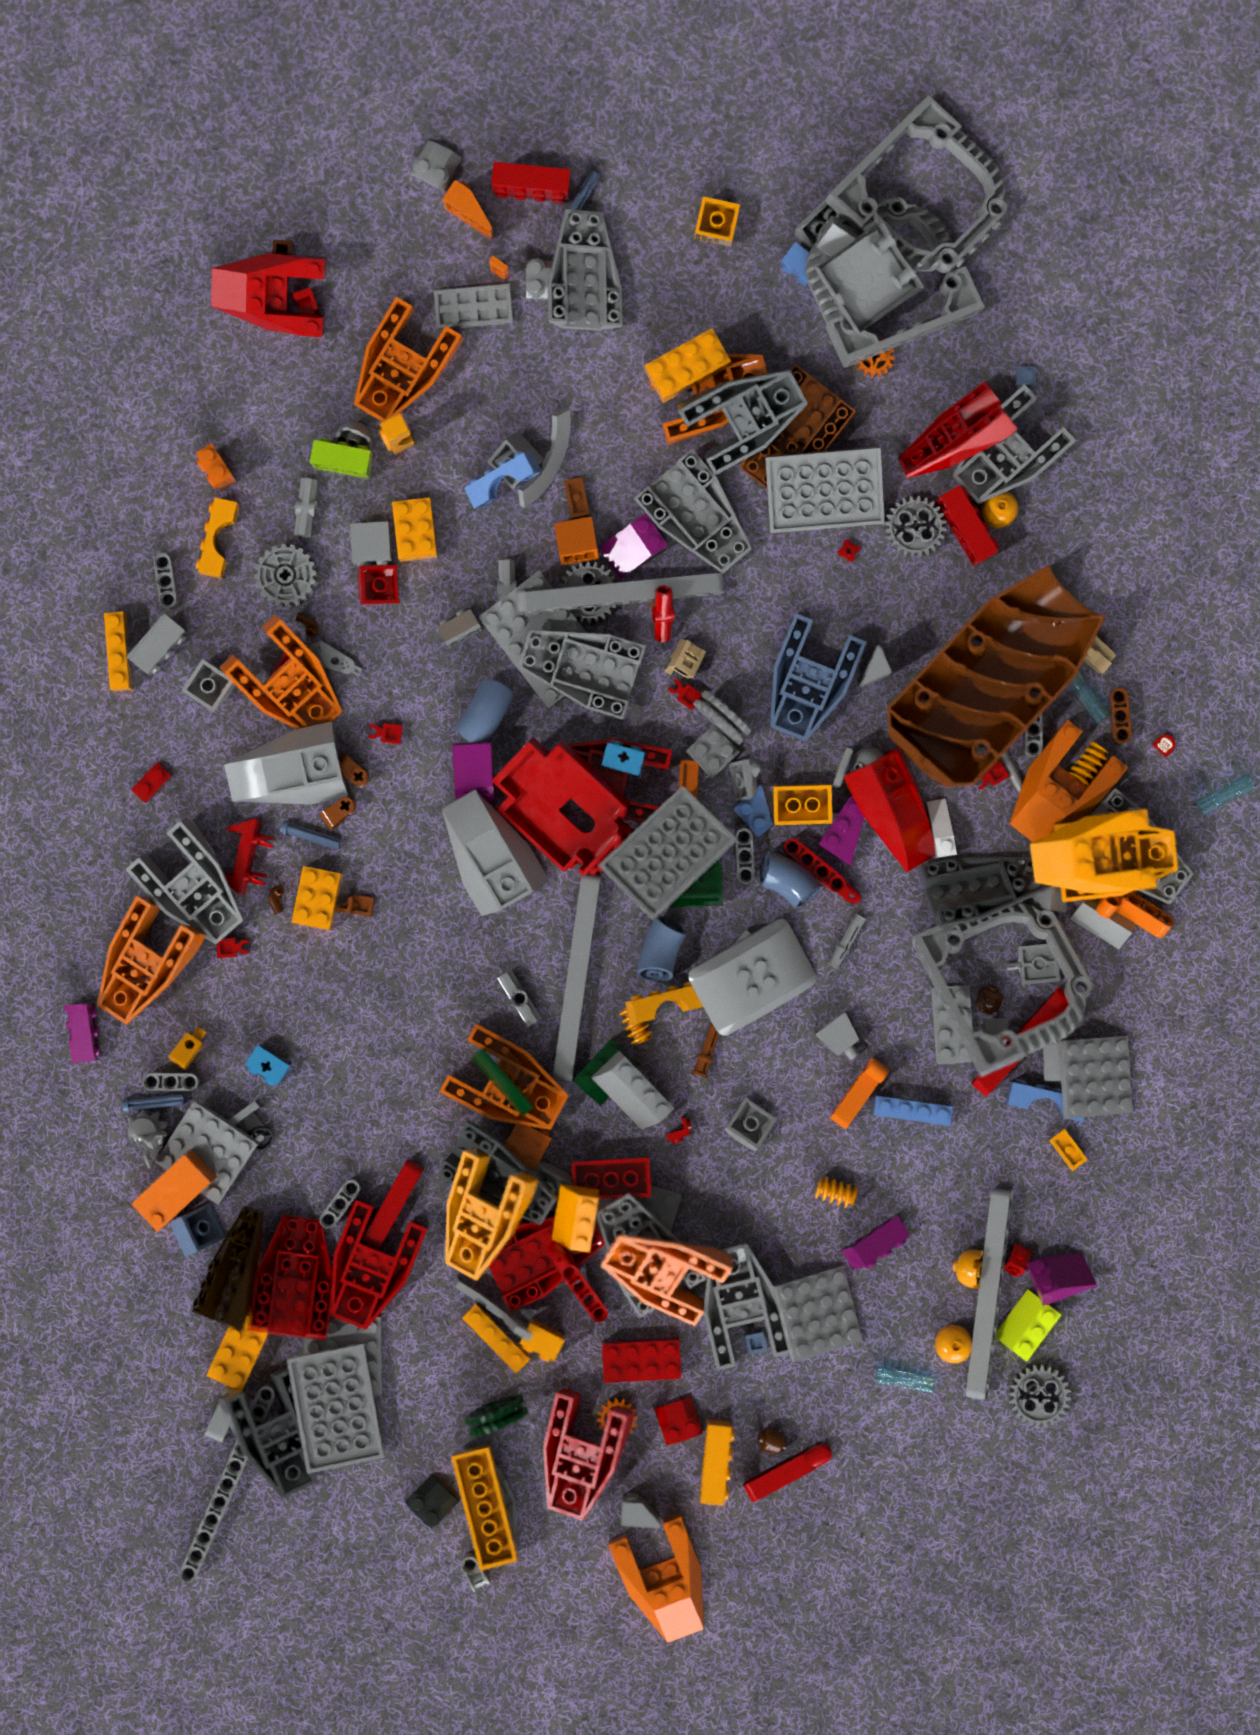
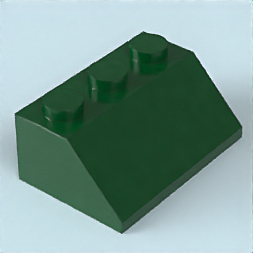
M613 1038L603 1046L572 1080L600 1106L609 1096L591 1077L618 1051L635 1068L639 1065Z

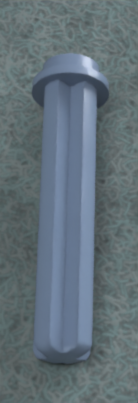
M589 172L569 209L582 210L600 177L597 172Z
M289 820L287 822L283 821L280 832L283 835L289 834L338 850L341 840L339 838L292 824Z
M182 1094L135 1100L126 1098V1100H122L123 1112L127 1111V1113H130L131 1110L184 1105L185 1098Z

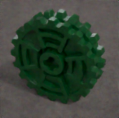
M518 1394L504 1397L471 1411L464 1418L465 1423L471 1425L468 1429L469 1435L476 1437L478 1435L490 1434L523 1419L529 1413L526 1406H521L524 1402L523 1396Z

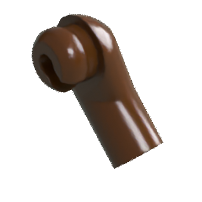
M298 612L295 621L305 625L308 637L316 636L318 634L316 620Z
M281 886L273 887L268 897V902L275 915L283 912L279 903L284 893V889Z

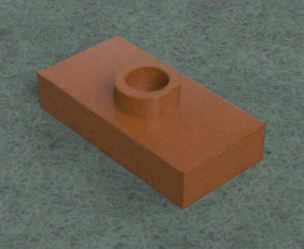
M583 478L564 480L571 519L589 516Z

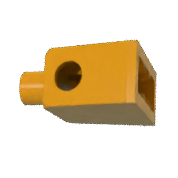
M197 1026L191 1035L186 1033L168 1056L169 1059L187 1071L204 1045L201 1040L207 1032ZM188 1043L194 1044V1047L192 1049L186 1048Z

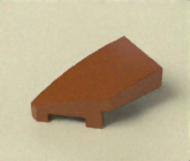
M354 895L349 897L340 906H337L335 911L372 917L375 898Z

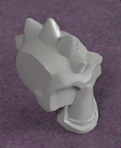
M142 1109L137 1116L127 1117L129 1125L128 1137L130 1140L133 1139L137 1142L136 1145L141 1144V1147L145 1149L143 1158L147 1167L151 1169V1165L158 1152L163 1147V1143L166 1142L164 1137L168 1134L164 1129L168 1122L159 1121L160 1113L158 1111L149 1116L145 1109Z

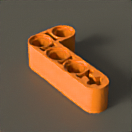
M1133 891L1122 896L1100 898L1096 907V911L1101 917L1108 919L1116 911L1158 938H1163L1175 924L1172 916Z
M873 1057L829 1117L844 1129L849 1126L876 1086L884 1080L890 1071L888 1067Z

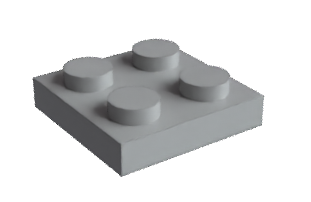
M715 725L711 726L686 750L689 756L712 779L740 753Z

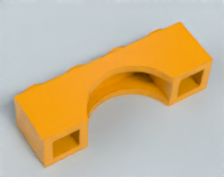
M401 413L380 423L382 429L379 430V433L388 451L392 450L394 455L415 445Z
M214 497V502H211L209 505L210 520H207L205 523L204 531L207 533L205 539L201 541V558H198L196 563V569H198V573L201 575L223 579L227 560L218 553L216 538L224 527L236 523L239 510L237 502Z
M123 611L104 613L110 690H133L132 673L127 658V614Z
M690 982L684 983V988L678 989L676 985L666 988L664 993L656 990L648 992V997L643 998L642 994L632 996L631 1001L625 1002L630 1025L655 1019L658 1007L666 1000L676 1003L682 1011L693 1010L703 1006Z
M478 1302L463 1315L462 1319L515 1373L530 1360V1355L495 1323Z

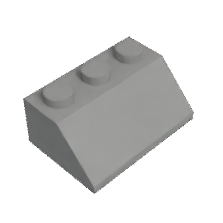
M164 613L127 655V658L146 674H156L162 667L160 665L164 659L168 660L173 655L175 646L177 644L181 645L187 637L185 635L187 631Z

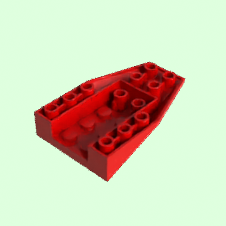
M290 1215L282 1216L258 1266L246 1331L321 1341L327 1337L333 1273L324 1230L320 1220Z

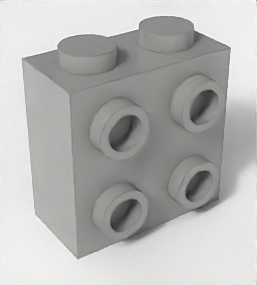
M388 521L350 524L352 562L354 565L357 564V567L369 566L371 563L388 565V562H392L390 524Z

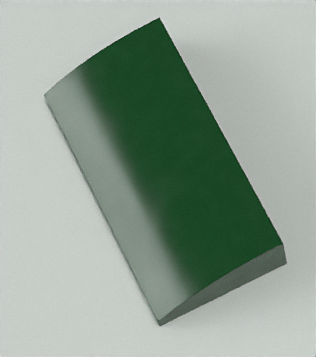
M483 1048L471 1057L521 1116L533 1108V1105Z

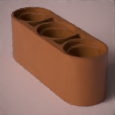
M1116 688L1108 695L1111 736L1115 743L1124 744L1132 737L1129 697L1125 689ZM1115 692H1119L1122 695L1121 702L1115 701ZM1117 711H1121L1124 714L1123 721L1116 719ZM1119 730L1125 732V740L1118 738L1117 733Z

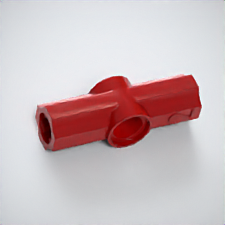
M661 585L655 589V606L652 607L654 639L661 643L671 639V624L674 622L672 588L666 585Z

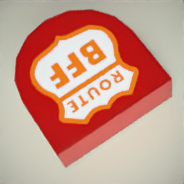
M1162 735L1151 745L1166 758L1174 750L1175 740L1170 735Z

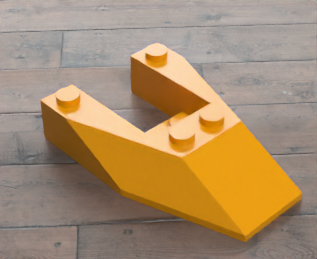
M1138 809L1086 816L1030 843L1035 883L1094 894L1156 888L1155 871L1152 866L1113 872L1108 836L1109 834L1149 829L1147 810Z
M1073 822L1053 824L1054 832ZM1149 826V829L1108 835L1113 872L1152 866L1157 880L1178 870L1174 831ZM1060 887L1062 902L1122 896L1131 892L1121 891L1094 894Z
M477 1147L463 1151L448 1197L445 1264L474 1280H479L511 1237L531 1202L538 1183L536 1178L520 1172L510 1175L500 1207L479 1197L478 1195L491 1156Z

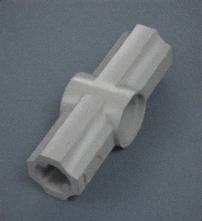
M301 478L299 498H297L295 506V536L311 538L313 517L316 516L315 510L317 509L316 494L318 480Z
M498 560L499 581H497V593L499 600L517 587V580L515 581V560Z
M512 970L497 978L527 1027L542 1019ZM517 993H522L525 996V1001L522 1004H518L514 1000Z

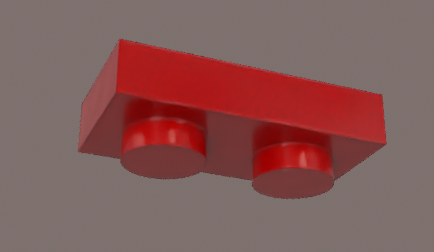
M157 762L131 791L144 803H147L172 775Z

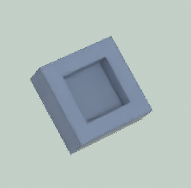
M1017 366L1016 386H1023L1025 384L1027 387H1035L1037 367Z
M763 1331L744 1335L748 1355L767 1351Z

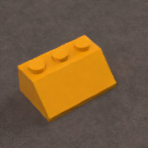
M830 783L772 785L774 825L832 823V786Z
M560 1184L552 1234L553 1240L570 1250L590 1252L598 1204V1189Z

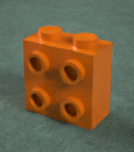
M212 443L196 452L198 457L196 462L204 473H208L206 478L214 489L218 488L220 491H223L237 482Z
M581 517L575 520H563L554 523L561 566L599 559L592 517Z
M516 1124L505 1146L535 1171L553 1137L549 1136L550 1132L546 1129L540 1128L538 1130L531 1126Z

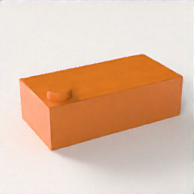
M190 1149L131 1205L158 1232L217 1176Z

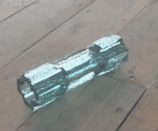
M1078 671L1068 687L1081 701L1095 724H1098L1107 718L1110 713L1097 699Z
M1244 775L1211 795L1199 799L1195 802V805L1200 814L1205 816L1238 796L1250 792L1254 789V785L1250 778Z
M877 1366L875 1383L932 1394L935 1378L933 1376L917 1375Z

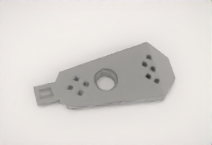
M323 641L313 643L309 648L319 659L322 667L347 675L352 672L359 676L363 670L355 666L354 660ZM337 657L339 659L338 664H333L332 658Z

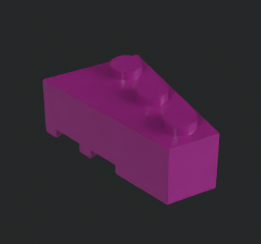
M850 796L818 843V846L849 866L852 864L864 819L853 797Z
M94 1003L64 1005V1011H68L69 1022H66V1028H69L70 1033L68 1041L72 1063L97 1061L98 1057L101 1056L100 1045H97L96 1037H99V1027L95 1026V1018L98 1017L97 1007H94Z
M894 1216L872 1229L863 1238L860 1237L855 1240L856 1243L852 1246L843 1248L841 1252L853 1270L864 1267L869 1269L877 1263L876 1259L879 1257L884 1258L892 1253L890 1249L895 1246L898 1248L906 1243L905 1239L910 1234L900 1218Z

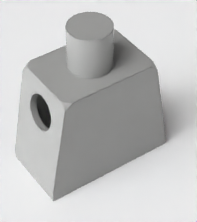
M845 1012L814 1033L837 1056L844 1052L852 1060L859 1055V1052L853 1045L859 1041V1038Z

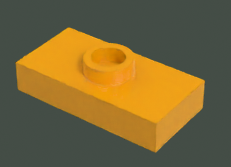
M1064 1128L1049 1139L1071 1171L1088 1160Z

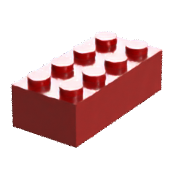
M504 162L493 163L491 186L496 197L507 198L508 196H514L517 200L534 198L536 202L553 200V203L556 204L569 202L570 169Z
M959 485L941 495L936 504L940 507V511L944 513L947 523L975 568L993 558L999 552L997 549L999 545L994 538L989 536L987 524L979 519V511L968 500L970 496L965 488L962 489Z
M650 1157L571 1162L573 1186L598 1189V1200L619 1199L627 1193H630L634 1198L652 1197Z
M679 1337L602 1341L604 1383L681 1379Z

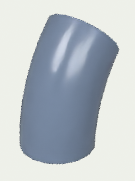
M494 680L481 681L470 704L456 723V730L470 743L488 742L505 716L513 700V692L500 682Z
M772 851L766 853L760 869L759 885L777 892L795 909L812 900L824 888L816 877L797 862Z
M661 915L652 921L640 952L637 976L649 982H665L672 979L676 957L687 934L680 925Z

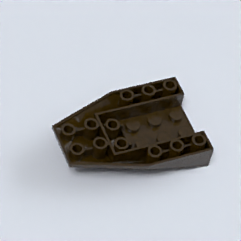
M244 1206L239 1212L237 1219L215 1254L213 1261L208 1266V1273L201 1283L199 1295L193 1302L192 1312L244 1331L258 1274L263 1211Z

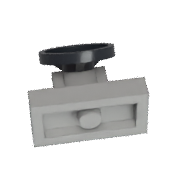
M257 1100L228 1121L235 1126L239 1124L245 1133L260 1143L264 1142L266 1138H270L266 1145L256 1147L255 1151L267 1149L272 1144L274 1135L271 1129L264 1126L254 1113V1111L261 1107Z

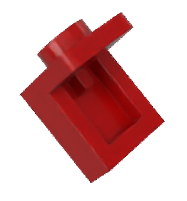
M681 1116L684 1128L666 1133L668 1142L672 1141L673 1144L684 1141L683 1137L690 1135L689 1131L693 1129L689 1119L685 1120V1117Z
M1014 1243L1004 1270L1012 1276L1020 1277L1027 1269V1263H1029L1032 1250Z

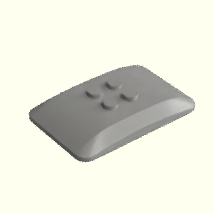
M777 919L693 967L688 973V979L715 1030L719 1034L726 1036L812 987L816 982V974L789 923L784 919Z

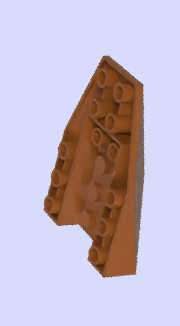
M797 364L790 371L808 404L765 449L743 460L740 469L766 489L765 456L826 451L857 413L855 409Z

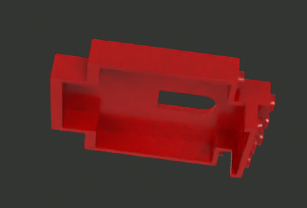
M532 737L492 780L508 796L496 810L563 872L568 868L572 870L579 862L582 866L578 872L582 876L587 872L592 875L597 871L601 873L603 870L599 867V864L634 832L622 820L629 811L627 807L631 802L563 739L549 752L535 737ZM571 798L593 818L595 828L590 832L582 831L559 809Z

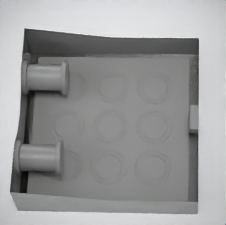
M883 222L876 223L814 268L856 333H861L924 288L913 269L902 257L893 237Z

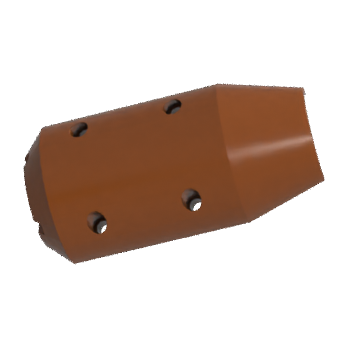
M1045 566L989 599L887 707L889 737L920 770L932 780H936L941 786H974L1073 681L1106 616L1103 613H1094L1077 601L1055 578L1051 567ZM973 640H978V641H980L982 644L979 645V646H976V645H974V644L972 643V641H973ZM1030 693H1038L1040 696L1032 697ZM927 696L929 700L927 702L920 701L919 697ZM981 748L986 749L987 752L979 754L976 750Z

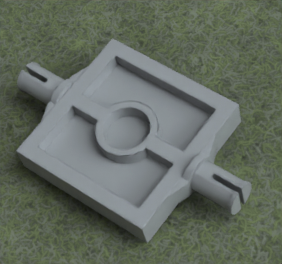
M1048 944L1017 947V962L1006 963V966H1013L1006 968V971L1018 970L1021 985L1060 981V966Z

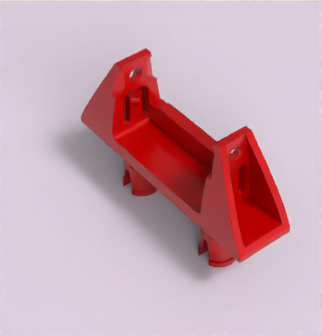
M259 819L248 820L225 829L237 832L239 835L242 834L234 864V873H224L229 886L238 894L246 895L249 882L262 886L266 884V882L258 878H267V874L251 871L257 845L273 848L274 845L266 842V840H276L275 836L260 834L262 820Z

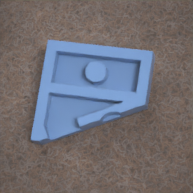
M761 785L756 788L753 798L744 799L733 808L734 812L758 838L773 825Z

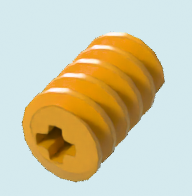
M1093 741L1089 743L1091 748H1085L1086 754L1080 755L1082 761L1076 760L1075 763L1078 767L1072 766L1071 770L1073 773L1069 772L1078 781L1089 785L1086 778H1094L1091 772L1098 773L1095 766H1103L1100 760H1108L1105 756V753L1108 754V752Z
M624 1008L619 1016H626L622 1023L629 1024L625 1031L631 1030L628 1038H634V1040L630 1044L638 1045L653 1039L648 1038L652 1031L645 1030L649 1024L638 1023L630 1025L627 1008Z
M827 1176L823 1180L820 1177L815 1198L817 1199L822 1194V1201L829 1197L830 1203L837 1199V1206L843 1201L844 1208H847L849 1204L852 1207L858 1187L854 1186L851 1190V1185L846 1184L843 1188L842 1181L836 1185V1179H832L829 1183Z

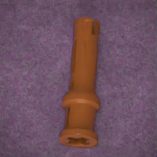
M712 1022L701 1054L699 1053L696 1056L698 1060L694 1070L691 1071V1073L708 1078L707 1072L710 1063H713L712 1054L719 1036Z

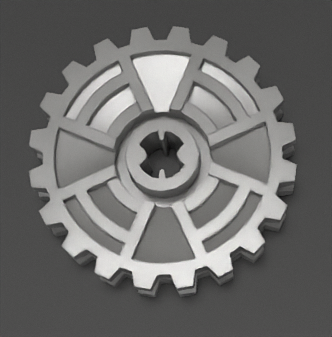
M281 544L280 548L275 545L272 547V551L266 550L264 552V558L259 557L258 561L260 564L255 566V570L258 573L254 575V579L258 581L256 584L257 589L262 590L260 594L264 598L268 597L267 601L272 604L275 602L279 607L285 604L287 608H291L292 604L299 606L300 601L304 600L306 602L308 600L307 596L309 594L313 595L314 591L312 588L318 584L315 580L318 577V572L314 571L317 566L314 562H311L312 557L309 554L305 555V551L302 548L297 550V547L292 544L290 547L286 544ZM286 571L291 574V576L287 577V580L282 577Z
M706 690L703 691L701 695L706 703L696 700L693 703L694 706L719 730L740 745L743 742V738L739 732L749 735L752 732L751 729L715 696Z

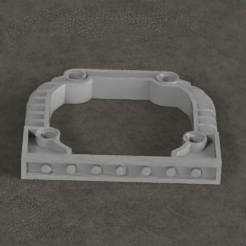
M929 95L828 195L825 201L858 233L860 231L864 233L876 223L883 222L893 237L902 257L915 272H931L937 269L940 273H948L955 266L959 268L966 260L964 257L967 254L972 255L978 248L977 243L979 241L983 243L990 236L989 231L991 229L996 230L1002 224L1001 218L1007 211L1006 203L1003 201L1005 196L1004 178L999 166L995 164L993 159L983 149L981 150L975 142L968 138L967 134L960 130L962 126ZM904 133L910 138L928 139L930 145L935 149L945 147L983 185L986 198L978 209V219L954 244L942 243L933 251L917 249L905 241L876 213L878 204L867 195L866 179L862 175L872 165L877 166L883 159L882 155L885 152L889 154L896 146L894 143ZM863 208H867L870 212L864 211ZM943 258L947 259L949 263H946Z
M901 197L884 198L877 202L878 210L876 213L889 226L911 225L921 232L928 242L931 251L942 243H952L941 220L929 210L917 207L914 204H907ZM892 207H897L900 212H895ZM863 208L864 211L870 212L867 208ZM843 218L838 219L839 221H841L842 223H844L846 226H848L849 228H851L852 230H854L855 232H857V231H856L849 223H847ZM828 221L820 229L816 239L817 242L813 245L807 257V282L827 324L825 328L844 368L978 315L985 308L966 266L963 267L961 265L959 268L955 266L950 272L942 273L943 280L939 285V290L945 296V302L940 313L941 317L927 323L919 322L912 329H901L896 332V335L878 341L875 334L865 330L861 333H856L853 328L848 329L845 327L844 323H849L814 269L827 259V255L817 249L816 245ZM943 258L946 263H949L947 259ZM947 282L953 283L954 287H949Z
M1020 902L981 920L943 928L938 925L913 936L912 944L980 1077L1064 1039L1074 1032L1081 1023L1086 1009V998L1092 988L1091 976L1081 965L1082 959L1080 955L1073 950L1071 938L1069 936L1066 937L1063 923L1061 920H1057L1055 914L1050 910H1042L1040 912L1036 907ZM1046 919L1050 924L1044 925L1041 920ZM1008 922L1026 924L1035 937L1046 940L1067 979L1064 994L1069 1005L1065 1012L1055 1019L1018 1035L1008 1030L1001 1032L998 1037L980 1031L972 1034L963 1017L964 1011L960 1005L957 1006L953 990L948 988L940 973L943 970L946 958L949 953L955 954L960 952L964 940L999 924ZM956 939L958 944H951L949 940ZM1076 986L1084 987L1085 991H1078ZM1002 1040H1009L1011 1045L1005 1046Z

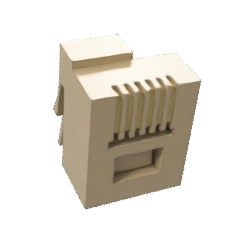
M1096 636L1084 661L1098 674H1103L1110 667L1111 661L1116 655Z
M681 639L670 656L672 660L664 672L671 675L673 671H676L687 679L693 678L706 651L695 646L689 640Z

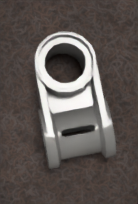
M473 1552L466 1553L462 1558L461 1567L474 1593L478 1588L486 1584L490 1585L491 1580L486 1570L480 1571L476 1554ZM470 1559L475 1562V1565L469 1567L465 1562Z

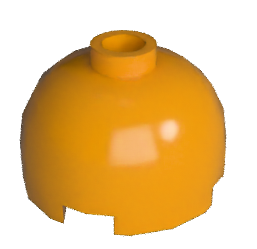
M1008 491L982 502L980 506L982 518L987 525L993 528L1009 526L1015 521L1019 510L1017 499Z
M966 1250L959 1256L958 1260L954 1261L953 1271L956 1272L958 1281L964 1286L979 1289V1278L981 1276L983 1260L982 1250Z
M950 1324L938 1331L934 1347L942 1360L957 1364L965 1361L970 1356L972 1337L964 1327Z

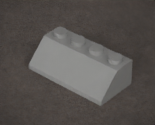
M620 1051L591 1077L641 1130L660 1123L674 1110L672 1105Z

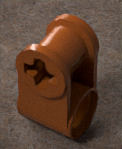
M344 753L339 759L343 777L358 787L367 785L369 782L368 773ZM363 773L362 777L364 779L362 781H357V777L355 776L357 774L361 775Z
M349 797L340 798L333 805L324 809L319 816L328 828L332 830L356 810V802ZM344 801L347 803L350 802L349 810L343 809V807L345 806Z

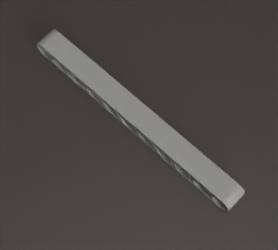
M712 573L521 592L517 594L519 614L655 601V589L661 585L672 588L673 599L720 595L725 593L723 574Z
M586 873L584 876L581 875L553 1079L572 1082L601 874L592 875Z
M993 1188L989 1204L966 1388V1397L987 1400L990 1386L1013 1202V1191Z
M265 1384L259 1389L249 1411L255 1426L265 1422L275 1400L277 1392L272 1384ZM264 1389H269L272 1392L271 1398L263 1396L262 1392ZM256 1407L263 1408V1416H258L255 1413ZM237 1441L181 1567L180 1578L184 1582H192L198 1576L249 1460L240 1449ZM232 1461L240 1462L241 1468H233ZM224 1479H231L233 1486L227 1487L224 1484ZM222 1496L225 1499V1504H218L216 1497ZM214 1514L218 1521L211 1522L208 1516ZM207 1532L210 1536V1539H202L201 1533ZM199 1550L202 1553V1557L196 1558L193 1555V1551ZM185 1569H193L194 1575H187Z

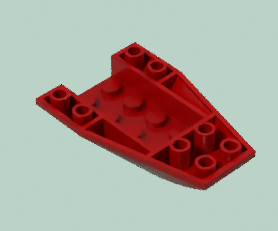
M899 746L885 752L884 756L870 764L857 768L843 776L859 811L906 872L911 871L935 856L933 836L917 779Z
M555 1216L545 1218L541 1225L528 1222L516 1226L511 1237L488 1266L510 1314L545 1297L564 1280L549 1256V1248L554 1245L562 1247L578 1268L606 1244L595 1222L590 1252L570 1250L552 1239Z

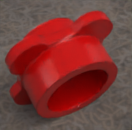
M846 539L843 541L842 548L838 550V555L840 557L843 556L848 562H853L855 560L854 556L860 551V546L854 545L850 540Z

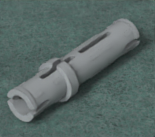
M855 914L839 945L836 944V950L827 964L839 969L845 956L850 953L849 949L866 921L864 917Z

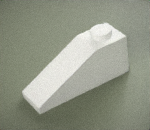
M946 799L927 801L930 828L935 847V858L957 855Z

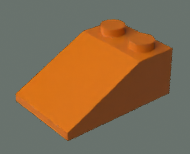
M454 180L442 198L444 208L492 240L494 238L492 226L470 190L471 187L463 181L459 183Z

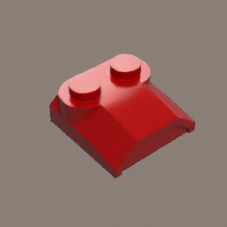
M398 565L358 567V596L361 605L400 603L397 580Z
M690 1395L678 1401L654 1408L666 1445L676 1444L703 1433Z

